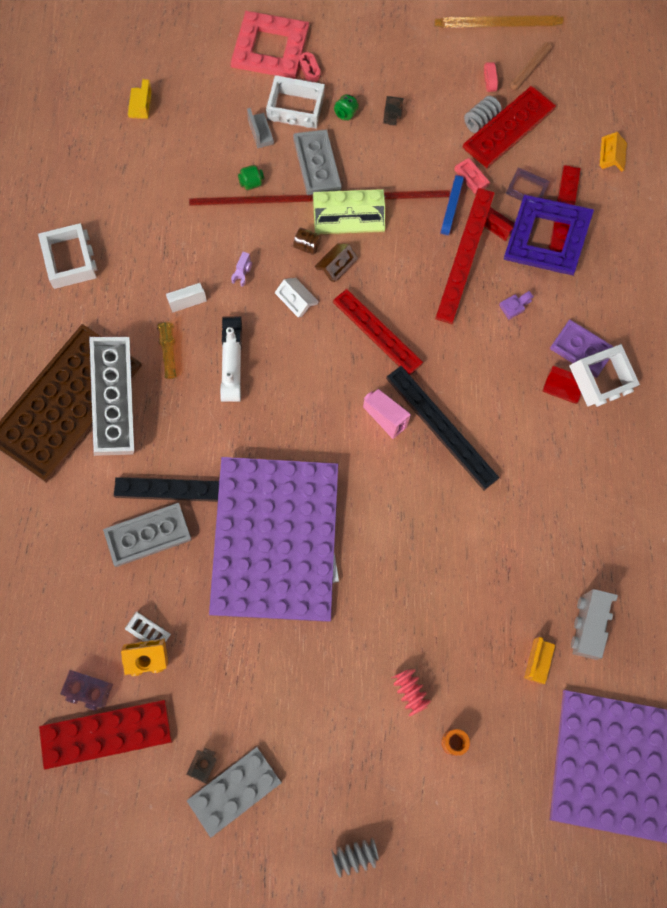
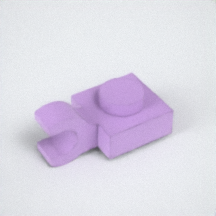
M242 252L236 265V271L231 277L233 284L237 279H241L240 285L242 287L245 285V274L250 271L252 266L249 253Z

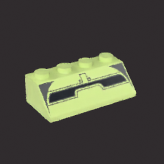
M384 189L313 192L315 233L385 232Z

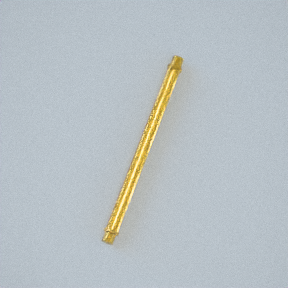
M557 15L441 17L434 19V26H441V28L562 25L564 18L557 17Z

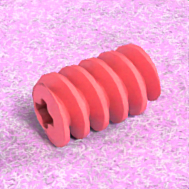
M407 669L391 678H397L394 686H401L397 691L398 694L405 693L401 701L409 702L405 706V709H412L409 717L426 709L431 702L430 699L423 700L427 692L419 691L423 684H416L419 676L412 677V674L416 671L415 669Z

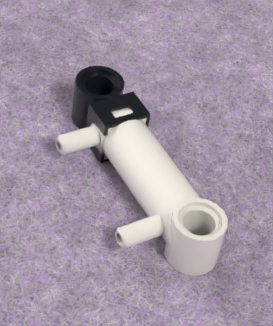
M241 316L222 317L221 402L241 401Z

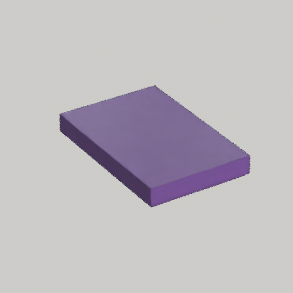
M569 319L550 349L571 363H575L580 359L614 346ZM609 359L589 366L595 378L598 377Z

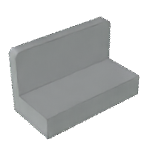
M247 108L248 122L257 149L274 145L265 114L253 115L251 108Z

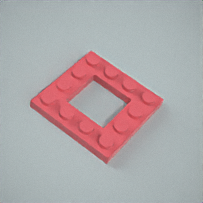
M245 11L231 59V67L296 79L300 55L303 52L309 29V22ZM258 31L288 36L283 58L252 53Z

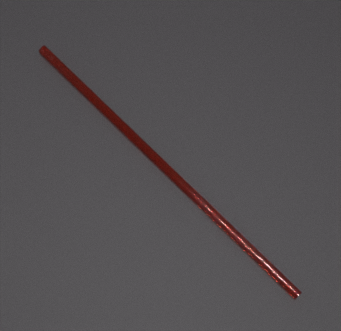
M450 190L384 192V200L450 197ZM313 195L189 198L190 206L313 202Z

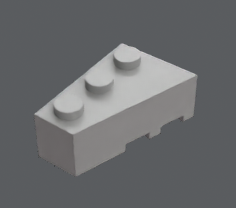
M593 589L579 598L577 608L580 609L579 616L576 617L574 622L576 635L573 636L571 641L572 654L594 660L603 657L608 632H606L607 622L612 620L613 614L609 613L612 600L616 601L618 595Z

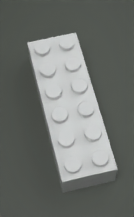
M90 337L94 456L131 455L134 453L129 337Z

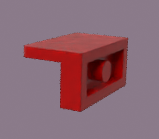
M490 207L484 227L504 241H507L511 236L515 223Z
M552 366L542 391L577 404L581 391L573 373Z

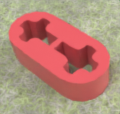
M309 52L302 53L300 55L302 72L307 81L315 83L320 79L319 66L313 54Z
M486 62L484 65L487 92L497 91L498 80L494 62Z

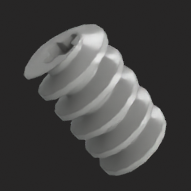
M486 96L479 104H476L474 108L465 114L464 121L467 128L473 133L479 131L483 125H486L488 121L501 112V104L493 96Z
M371 838L370 845H368L366 840H363L362 848L355 842L353 850L348 844L345 846V852L340 847H337V853L334 854L331 849L335 870L339 878L342 877L343 870L350 875L351 867L354 868L356 873H359L360 865H362L365 871L368 870V863H371L372 867L376 868L377 860H379L373 838Z

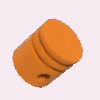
M453 729L443 735L441 744L447 754L461 756L469 750L470 739L464 731Z

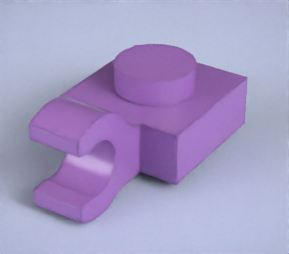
M530 291L523 294L520 298L515 294L500 302L499 306L506 317L511 319L524 312V306L531 303V299L534 296Z

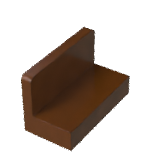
M338 243L314 267L316 270H323L329 280L335 282L358 258L349 244Z

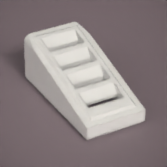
M137 611L125 627V630L143 642L155 640L160 632L163 634L160 639L165 638V642L171 635ZM139 619H141L142 622L140 623L138 628L134 630V625ZM147 623L149 626H148V628L146 629V631L143 633V635H141V634H140V631L142 630V628L144 627V625ZM152 628L156 629L151 638L147 639L146 637Z

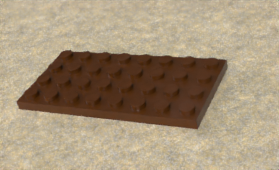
M81 324L0 420V451L46 483L93 427L90 337L102 336ZM130 356L132 379L142 364Z

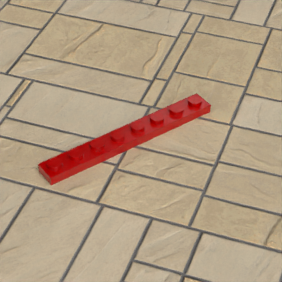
M482 188L477 189L435 317L436 320L453 324L495 192Z

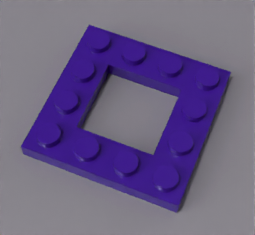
M524 195L504 260L574 276L594 209ZM536 217L570 224L562 253L527 245Z

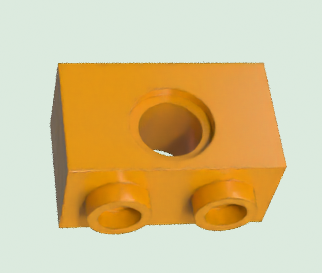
M165 638L124 644L121 649L124 675L139 676L143 672L159 673L167 669L168 656ZM146 655L150 658V661L144 662L140 656Z

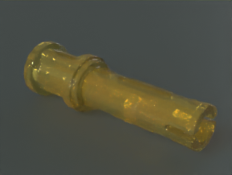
M163 322L157 325V329L160 331L159 344L162 346L165 378L175 379L177 374L173 346L176 341L173 338L172 331L174 324Z

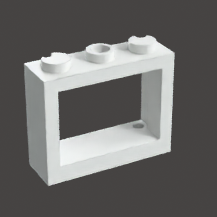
M275 76L266 108L267 120L304 126L306 128H317L324 99L325 84ZM279 93L317 100L314 114L277 108L276 103Z
M81 223L38 234L48 278L54 289L96 278L95 271H97V265L95 260L91 259L94 253L91 244L88 245L87 243L90 238L87 229L83 230ZM79 238L86 266L58 273L51 244Z
M622 344L580 359L569 365L587 406L595 404L598 407L607 403L606 399L608 398L610 401L621 397L620 393L625 396L634 392L633 388L640 385ZM610 358L622 386L601 394L589 366Z

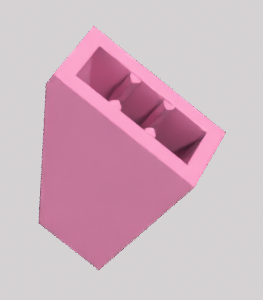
M378 389L374 393L370 392L364 398L363 408L392 439L407 428L411 415Z

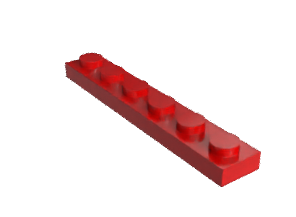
M563 166L557 202L575 205L581 168ZM553 221L549 250L562 253L570 224Z
M345 289L333 299V303L399 367L402 366L409 375H412L422 366L423 361L350 291Z

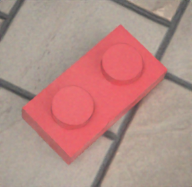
M470 158L455 166L454 170L456 173L464 176L463 181L474 194H476L478 188L485 189L489 186L490 182Z

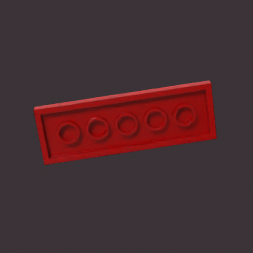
M530 86L463 143L462 148L488 169L552 113L556 105L533 86Z
M166 700L39 726L44 770L172 743Z

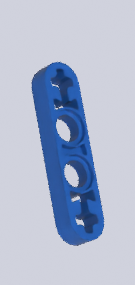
M455 175L440 234L449 236L464 176Z

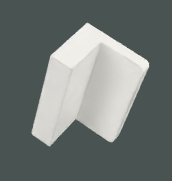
M297 278L284 279L275 291V294L298 318L304 315L309 306L317 305L319 302Z
M200 283L166 294L172 313L207 301L204 289Z

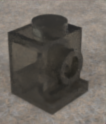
M387 96L383 124L392 126L397 124V118L401 119L404 98Z
M205 747L203 751L197 750L186 775L205 784L208 783L218 761V758L214 757L216 752ZM203 760L208 762V766L205 769L201 767Z

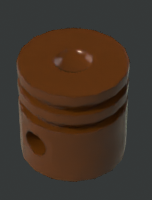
M300 227L296 233L293 247L314 255L319 247L321 235Z

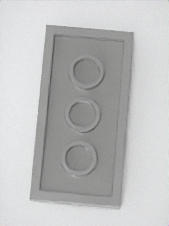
M327 130L293 133V140L307 195H312L313 192L341 191V183Z
M179 503L103 529L115 567L192 541Z
M256 747L189 798L187 802L211 838L282 782L258 747Z

